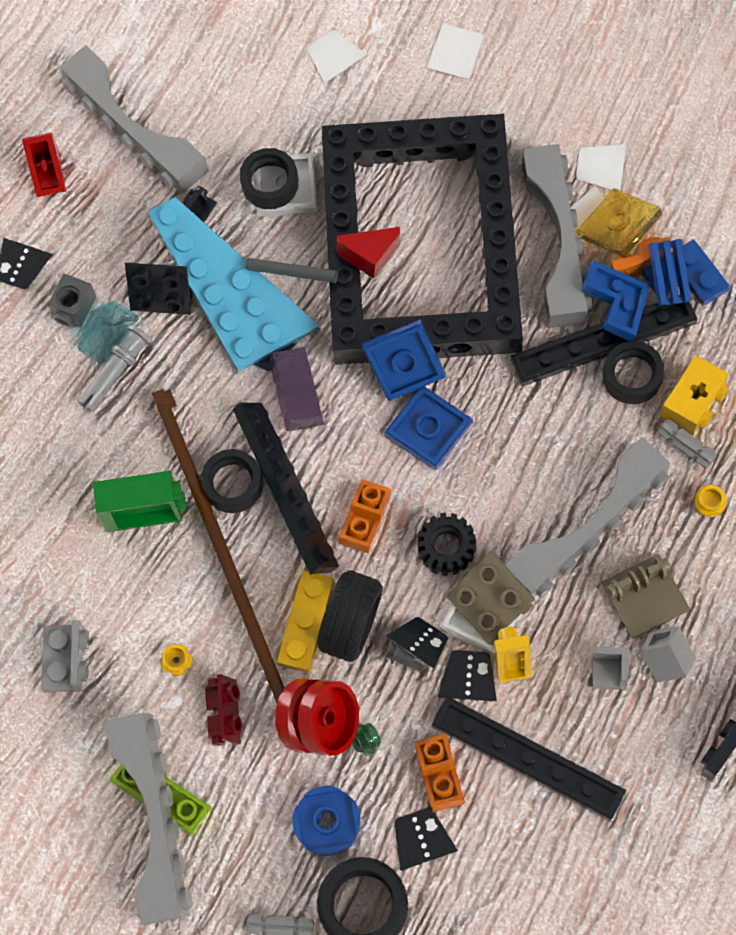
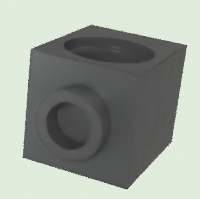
M63 273L48 303L53 319L64 326L69 327L72 324L82 327L96 298V294L91 283ZM77 300L73 306H65L68 301Z

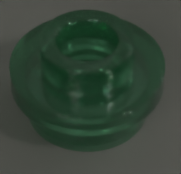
M359 723L352 745L356 751L370 756L380 746V737L372 724Z

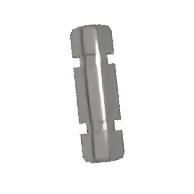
M671 419L663 422L658 430L660 436L667 441L669 438L673 440L671 444L690 458L696 457V462L704 468H708L714 462L717 456L716 452L708 446L706 448L702 447L704 443L683 428L680 431L678 429L679 425Z
M250 914L247 918L246 930L250 934L260 935L262 932H265L266 935H313L314 921L311 918L299 917V920H295L294 917L267 915L266 918H263L262 915Z

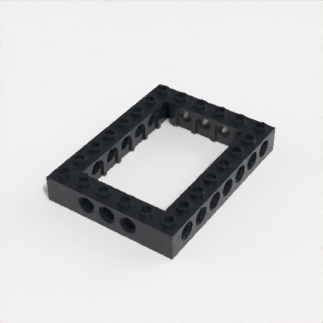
M504 113L322 126L328 267L331 270L338 271L337 282H329L332 348L335 365L369 363L362 348L363 343L420 319L438 358L522 352L523 334ZM476 149V173L479 184L478 198L481 208L483 258H485V286H487V311L364 319L360 269L339 257L336 250L337 236L359 233L354 157L358 165L362 167H373V164L384 163L403 165V162L413 161L433 163V160L443 159L465 161L473 156Z

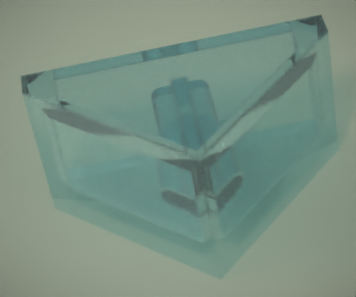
M111 301L90 311L77 349L103 366L112 355L110 353L112 346L119 344L128 332L127 326L129 324L135 325L139 320V316L116 301Z

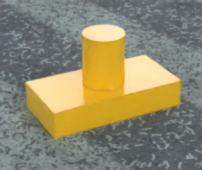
M506 627L499 630L497 633L499 640L494 641L499 684L532 678L531 650L528 635L518 636L517 629L514 627Z

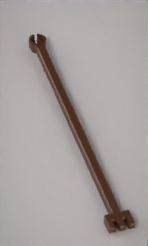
M160 389L153 392L152 396L275 701L278 703L279 696L285 687L212 507L202 489L201 480L171 409L177 406L170 389L166 391Z

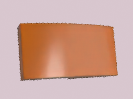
M655 236L645 239L643 242L638 243L635 256L631 254L621 255L611 261L610 268L633 278L641 275L643 269L651 265L648 245L655 242L670 241L669 236L664 238ZM662 249L659 250L660 259L664 257Z
M363 479L361 480L351 502L350 513L339 535V544L369 554L387 508L392 489Z
M446 733L415 741L414 745L432 812L465 804Z

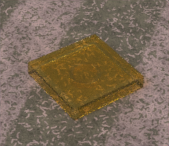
M613 188L580 225L576 233L581 239L625 258L663 213L660 207Z

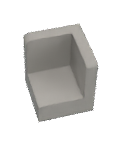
M679 626L649 632L641 649V653L657 682L687 677L695 659Z
M594 648L592 657V689H626L628 683L629 648Z

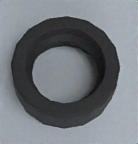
M263 148L257 150L244 160L240 168V183L243 193L253 206L261 209L283 207L294 198L298 190L299 178L296 165L286 152L279 149ZM265 166L283 168L287 174L286 184L273 192L256 190L251 180L252 175L258 169Z
M626 341L609 351L604 361L603 383L607 392L614 399L625 404H640L649 401L657 394L664 376V363L660 354L651 345L642 341ZM627 357H637L646 361L652 370V377L649 383L640 388H628L620 384L614 375L617 363Z
M237 449L221 450L209 458L204 464L201 473L202 489L209 503L219 511L227 513L243 512L252 507L260 498L263 489L261 470L255 459L245 451ZM234 464L247 469L250 474L251 483L249 489L244 494L234 498H226L216 492L213 480L219 469Z

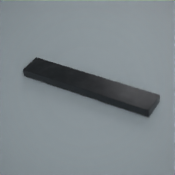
M686 302L659 307L658 303L644 307L636 337L632 341H642L645 343L697 324L698 319L691 303ZM603 322L511 355V362L523 387L606 357L615 346L628 340L604 330Z
M448 696L431 725L432 728L441 733H446L447 736L610 822L627 791Z

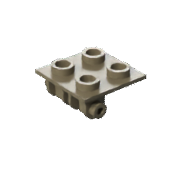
M492 551L446 596L489 645L498 637L497 633L499 630L508 627L521 613L524 615L533 607L531 603L535 600Z
M659 554L601 582L632 639L691 610L669 572L671 570L670 563L666 558L662 559Z

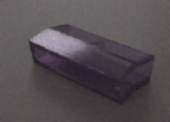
M305 347L273 352L269 363L286 431L303 430L324 425Z

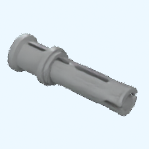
M129 324L127 326L128 332L118 345L112 346L110 352L112 356L83 395L77 400L84 408L87 406V410L90 412L95 411V408L124 369L135 364V357L143 346L152 341L144 331L135 325Z

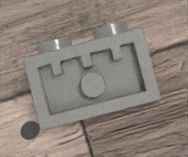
M73 620L72 625L43 626L41 690L44 693L83 691V681H88L89 669L87 661L84 662V649H89V631L85 630L79 620Z

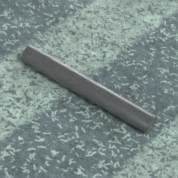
M247 258L246 270L333 283H336L338 279L337 270Z

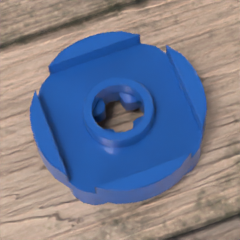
M321 786L308 791L303 796L304 798L299 801L298 806H296L293 812V829L298 840L307 851L318 855L332 856L342 853L355 843L360 831L361 816L356 802L347 793L333 786ZM329 812L330 817H336V823H333L329 830H325L322 825H317V820L323 818L322 813Z

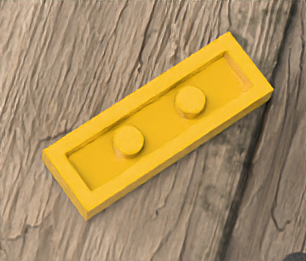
M302 570L278 655V666L306 673L310 672L317 647L320 626L334 585L333 577L321 574L310 575L308 571Z

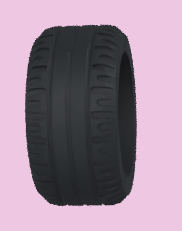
M351 570L341 574L332 592L320 626L317 646L321 652L341 660L344 659L347 662L358 659L370 633L381 600L383 586L379 580Z
M358 857L341 862L325 876L318 891L317 912L320 922L328 935H399L408 915V897L401 878L389 865L377 859ZM359 876H369L380 880L388 888L392 897V911L389 919L381 928L368 934H356L346 930L338 922L334 913V898L339 888L348 880Z

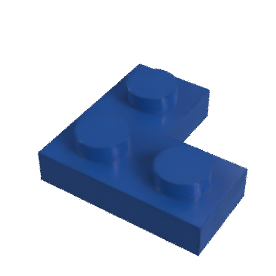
M695 239L684 244L682 247L689 288L704 307L728 292L730 285ZM671 252V254H672V260H673V266H674V272H675V277H676V283H677V288H678V287H679V284H678L676 266H675V261H674V255H673V252ZM663 257L660 259L665 291L668 294L670 290ZM650 265L643 269L642 276L656 293L652 266Z
M593 260L588 266L582 292L609 303L603 326L604 330L628 341H632L636 337L650 285Z

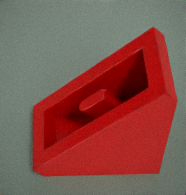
M52 132L22 138L36 196L41 197L65 192L66 184L61 156Z
M393 227L337 236V255L370 277L375 278L399 247L400 228Z

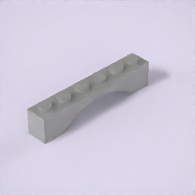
M85 45L59 67L63 77L61 83L64 88L72 95L76 93L81 98L83 106L90 113L95 111L101 117L102 124L110 132L115 130L120 135L122 143L130 151L135 149L140 154L139 157L146 167L150 170L155 168L160 173L159 176L170 189L175 187L183 194L209 172L205 157L185 138L169 137L154 133L138 125L123 112L111 94L110 76L105 62L88 46Z
M559 144L523 148L522 166L526 190L536 197L548 211L555 224L560 241V258L553 276L545 287L544 302L548 327L585 324L587 312H592L591 296L582 292L587 272L585 265H580L578 256L582 255L581 238L575 237L574 228L578 227L576 209L570 210L569 200H573L572 184L565 181L564 173H568L567 156L561 155Z
M641 437L619 458L613 490L605 504L591 520L579 529L561 538L541 543L526 544L505 566L534 598L536 596L544 597L554 586L552 581L558 575L566 576L576 566L577 562L575 560L583 552L588 555L600 543L598 538L606 530L609 533L613 532L622 523V515L629 509L632 511L638 509L646 500L644 495L651 488L657 490L669 478L667 473L670 462Z
M139 713L105 721L110 755L122 764L135 780L144 798L149 816V856L143 876L135 890L141 926L190 916L189 908L192 907V897L190 890L184 886L182 874L186 872V865L183 855L178 853L176 840L179 839V827L176 820H172L170 806L173 805V795L171 788L168 785L166 786L164 772L167 771V763L163 752L159 751L157 740L161 737L159 723L157 719L153 718V714Z

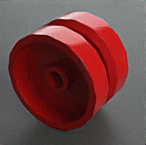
M307 678L295 679L286 685L279 696L276 706L275 726L279 739L286 748L294 752L316 753L327 756L340 755L350 747L356 737L359 726V705L356 695L350 686L341 681H320Z

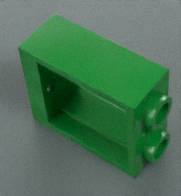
M171 471L93 482L96 514L106 532L181 522V511L187 510L185 493L181 489L180 480L175 481Z

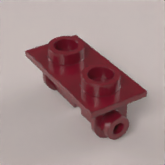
M217 674V678L208 679V685L205 686L206 710H217L218 713L207 716L208 739L212 741V746L225 745V741L239 745L241 744L240 733L242 732V721L239 717L238 709L240 690L236 679Z

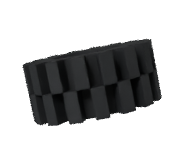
M440 513L439 518H436L434 515L430 517L429 523L425 521L422 525V531L418 533L420 560H423V565L426 568H431V572L437 574L440 571L442 576H448V572H453V575L459 574V569L465 570L468 568V563H472L474 553H476V535L473 533L471 524L467 525L465 518L458 519L457 514L451 513V517H446V513ZM445 533L454 535L460 543L458 550L451 555H442L437 552L434 542L438 536Z

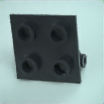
M125 262L130 311L191 315L190 299H193V292L189 287L186 266Z

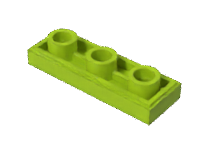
M120 764L110 781L145 804L135 780L124 766ZM164 776L166 786L168 785L171 788L173 795V805L170 806L172 820L175 819L178 827L194 836L212 807Z

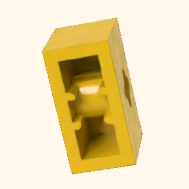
M695 355L664 403L660 417L665 420L671 419L679 425V428H683L694 436L699 426L704 429L714 413L710 409L715 401L721 403L730 388L726 385L729 373ZM697 394L701 395L697 400L692 398L696 397Z

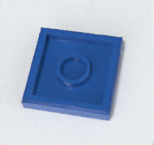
M421 319L362 344V348L388 401L446 378L444 368Z
M424 386L415 392L386 429L384 435L436 471L472 425L473 419Z

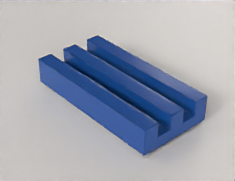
M681 239L650 243L648 248L658 307L692 301ZM671 248L673 249V255H674V261H675V266H676V272H677L679 290H680V295H681L680 297H679V295H678V289H677L676 277H675V272H674V266H673ZM661 249L663 250L671 298L666 297L659 250Z

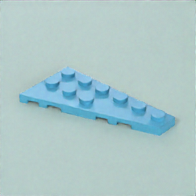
M176 197L148 211L149 217L177 266L187 267L189 287L238 373L320 329V325L260 272L246 270V260Z

